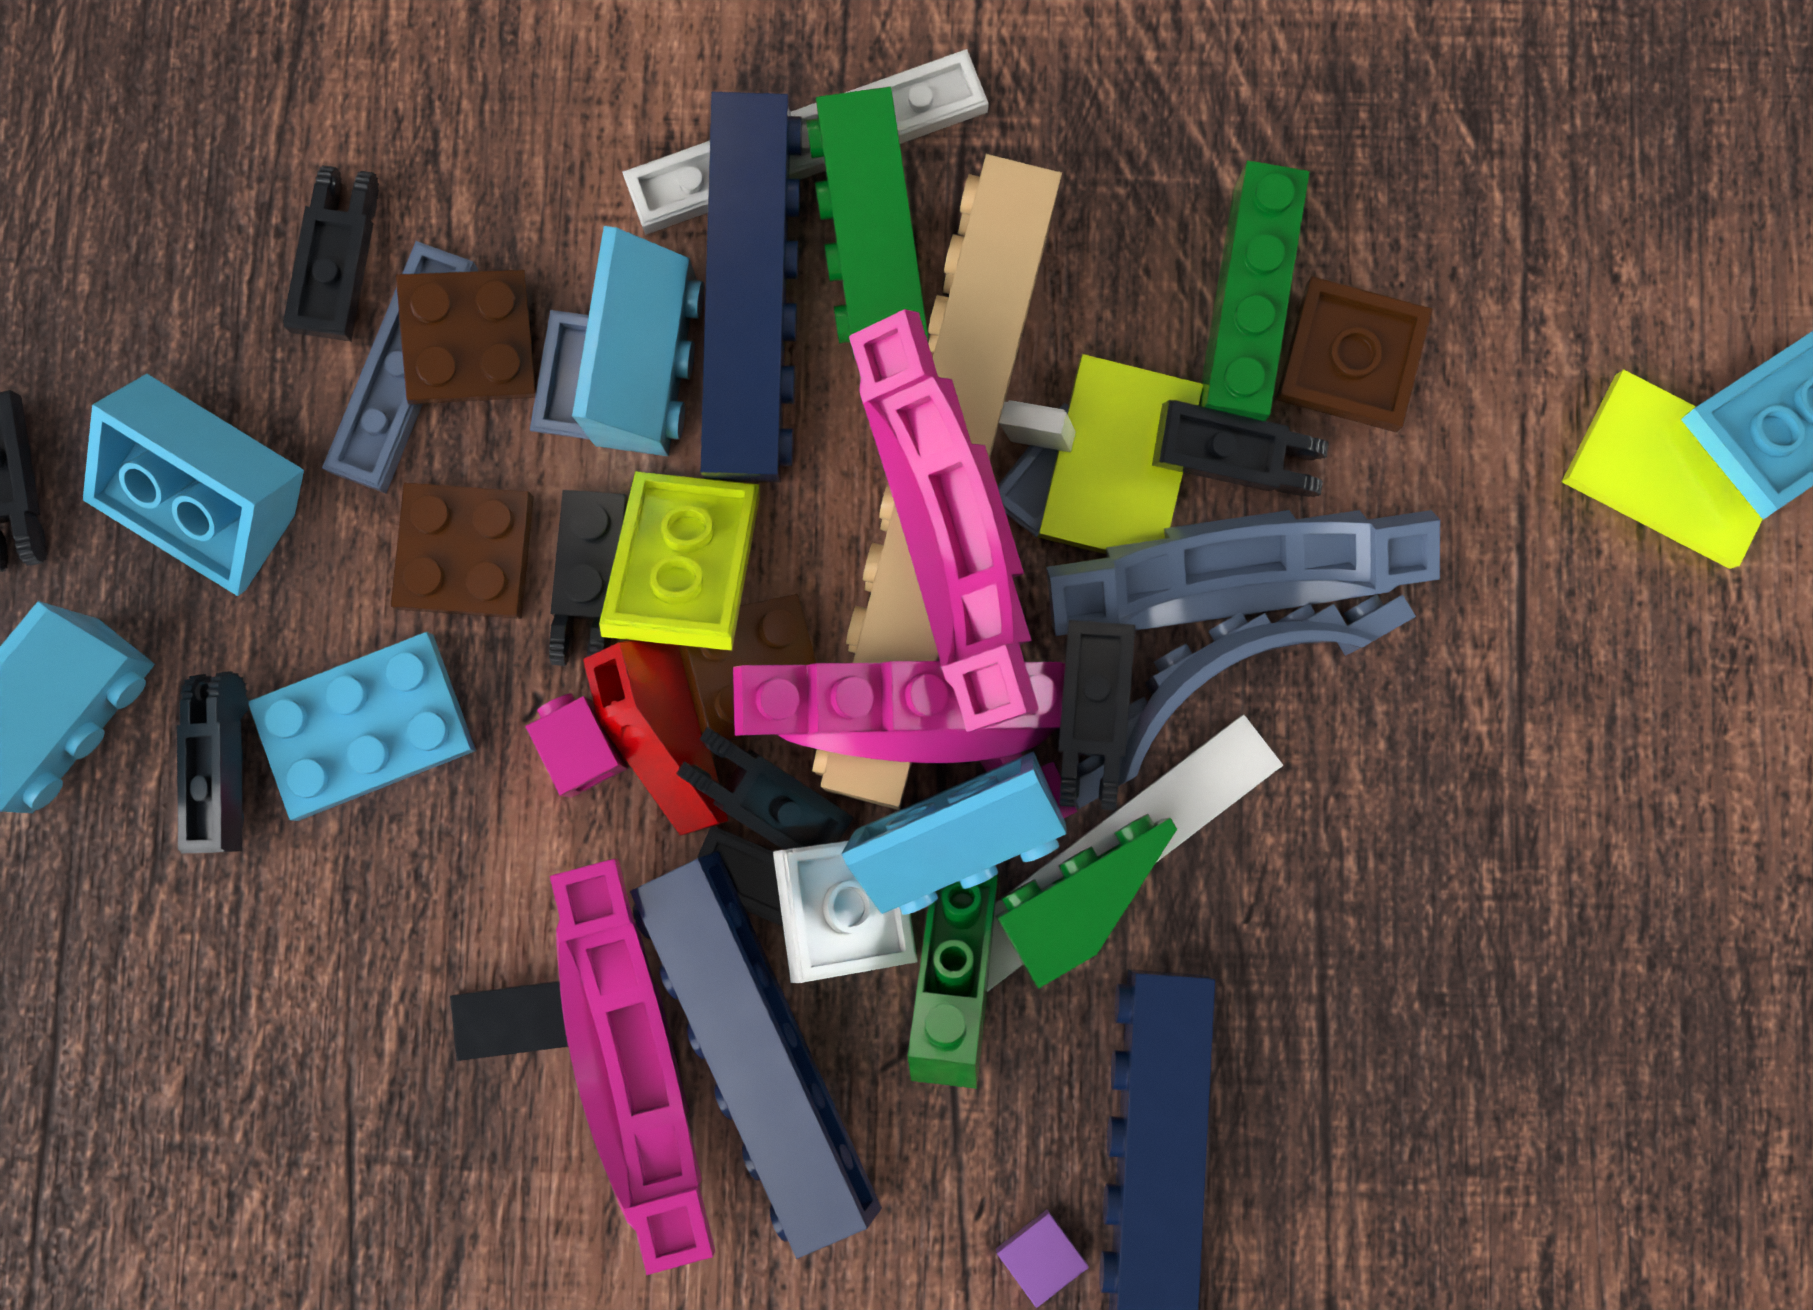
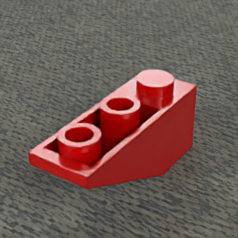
M637 640L624 641L584 658L583 662L598 722L679 835L690 834L728 822L727 813L713 804L715 801L713 798L676 774L685 761L690 765L695 764L711 774L712 779L719 783L711 751L699 739L701 731L678 645Z

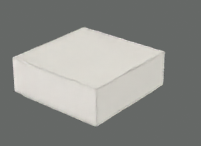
M1012 400L1004 402L999 424L1011 442L1071 452L1076 431L1064 409Z

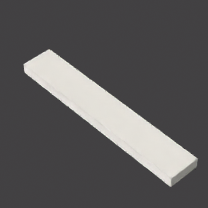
M967 49L848 91L854 92L891 86L900 144L988 113L989 103ZM814 103L791 112V116H802L801 155H790L789 178L801 180L826 171L824 157L811 158L806 120L818 118L817 105ZM710 141L622 172L645 235L708 213Z
M1243 714L1007 894L1034 879L1041 889L1063 877L1058 867L1059 864L1091 846L1097 856L1120 843L1114 834L1116 831L1146 814H1149L1153 823L1160 819L1171 818L1177 828V831L1157 860L1158 862L1281 768L1283 764ZM1001 898L996 901L995 916L1007 909ZM995 916L987 992L1023 965Z

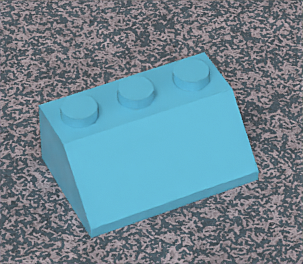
M609 226L603 227L572 417L596 447L669 456L671 438L680 439L683 432L685 403L677 400L681 378L690 379L693 370L695 344L694 341H687L690 318L699 319L702 313L704 282L697 280L690 258L617 227Z
M149 374L141 376L92 404L83 501L236 596L246 591L295 516L304 470Z
M38 601L0 646V812L33 813L35 810H39L49 804L60 792L63 786L61 778L74 762L90 754L100 744L105 733L102 728L118 709L130 705L143 691L146 685L144 677L155 664L98 618Z
M1033 751L855 829L841 854L847 867L881 914L899 907L902 915H906L929 906L938 899L935 891L957 881L960 882L963 889L991 879L999 872L996 865L1020 855L1023 862H1029L1053 852L1059 847L1057 838L1066 835L1067 830L1064 817Z

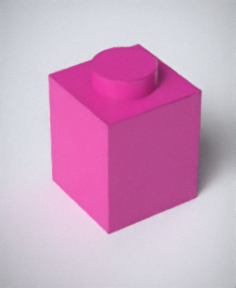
M569 693L549 701L537 710L541 718L525 726L560 796L572 798L628 769L620 751L598 722L594 702L584 696L575 700L573 694Z

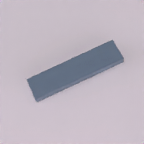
M416 241L402 274L474 272L478 268L473 261ZM397 287L322 466L324 470L331 474L385 494L388 491L423 405L408 404L406 400Z

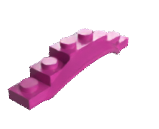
M904 309L850 335L849 339L861 376L859 392L911 556L944 677L955 690L966 731L970 732L1039 710L1020 648L1021 644L1032 641L1013 581L1014 577L1023 575L1024 572L986 447L983 444L971 443L953 380L938 377L919 312Z
M940 661L733 667L735 736L778 735L786 741L819 750L898 762L956 763L1010 756L1039 745L1060 728L1065 663L1025 662L1039 710L970 732L966 731L955 690L945 680Z
M611 859L551 875L549 877L560 918L556 928V946L562 1012L573 1071L586 1119L600 1159L627 1223L636 1231L646 1275L712 1258L716 1250L699 1186L702 1177L686 1116L689 1112L659 987L658 984L654 985L642 935L636 922L634 923L619 859Z

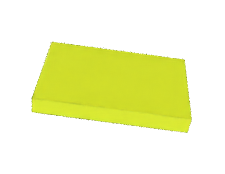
M1082 354L1068 409V416L1076 431L1071 452L1061 450L1057 452L1044 506L1045 510L1037 537L1106 554V547L1165 539L1164 528H1170L1183 472L1152 466L1161 407L1168 400H1177L1199 406L1203 384Z
M1623 369L1615 375L1561 482L1729 569L1740 566L1763 519L1682 422L1681 419L1696 406Z
M635 471L599 622L601 637L732 651L760 500L759 484Z

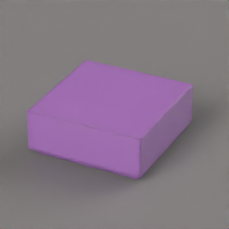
M1048 1209L996 1248L997 1255L1036 1308L1089 1268L1085 1259Z

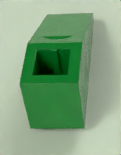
M1146 814L1116 831L1114 834L1120 843L1097 856L1091 846L1059 864L1058 867L1063 877L1041 889L1034 879L1001 898L1007 909L995 917L1038 989L1098 954L1177 831L1171 818L1160 819L1153 823L1149 814Z
M998 875L966 889L962 888L959 881L935 891L938 899L928 906L907 1056L911 1081L977 1089Z

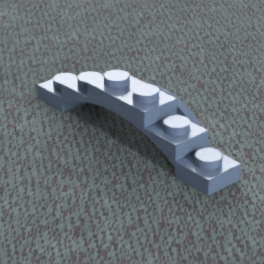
M1290 510L1164 528L1165 539L1106 547L1107 558L1046 567L1052 627L1056 636L1068 634L1069 620L1135 625V630L1233 617L1241 612L1243 615L1305 606L1308 603L1312 605L1388 593L1399 585L1439 580L1440 519L1432 510L1368 520L1360 510L1296 519Z
M1378 594L1343 613L1349 625H1346L1334 604L1316 614L1310 603L1276 623H1271L1265 613L1247 622L1241 612L1209 630L1208 632L1214 642L1199 651L1192 653L1186 643L1154 661L1153 663L1159 673L1145 682L1152 694L1150 700L1147 702L1146 698L1143 697L1129 705L1125 758H1120L1118 786L1138 775L1142 761L1151 743L1174 711L1195 690L1221 671L1247 657L1268 650L1299 644L1337 642L1344 655H1348L1416 617L1405 597L1401 595L1383 604ZM1091 756L1079 763L1080 791L1079 797L1075 801L1076 809L1099 798L1100 779L1104 775L1105 757Z

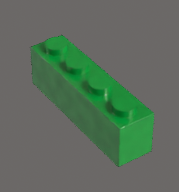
M889 86L816 97L818 118L806 120L811 158L824 157L827 180L815 182L820 219H833L836 242L824 244L830 282L842 280L845 304L833 306L839 344L850 342V335L904 309L919 312L928 341L892 88Z
M1247 160L1234 186L1201 380L1203 388L1199 406L1261 421H1266L1270 416L1310 171Z

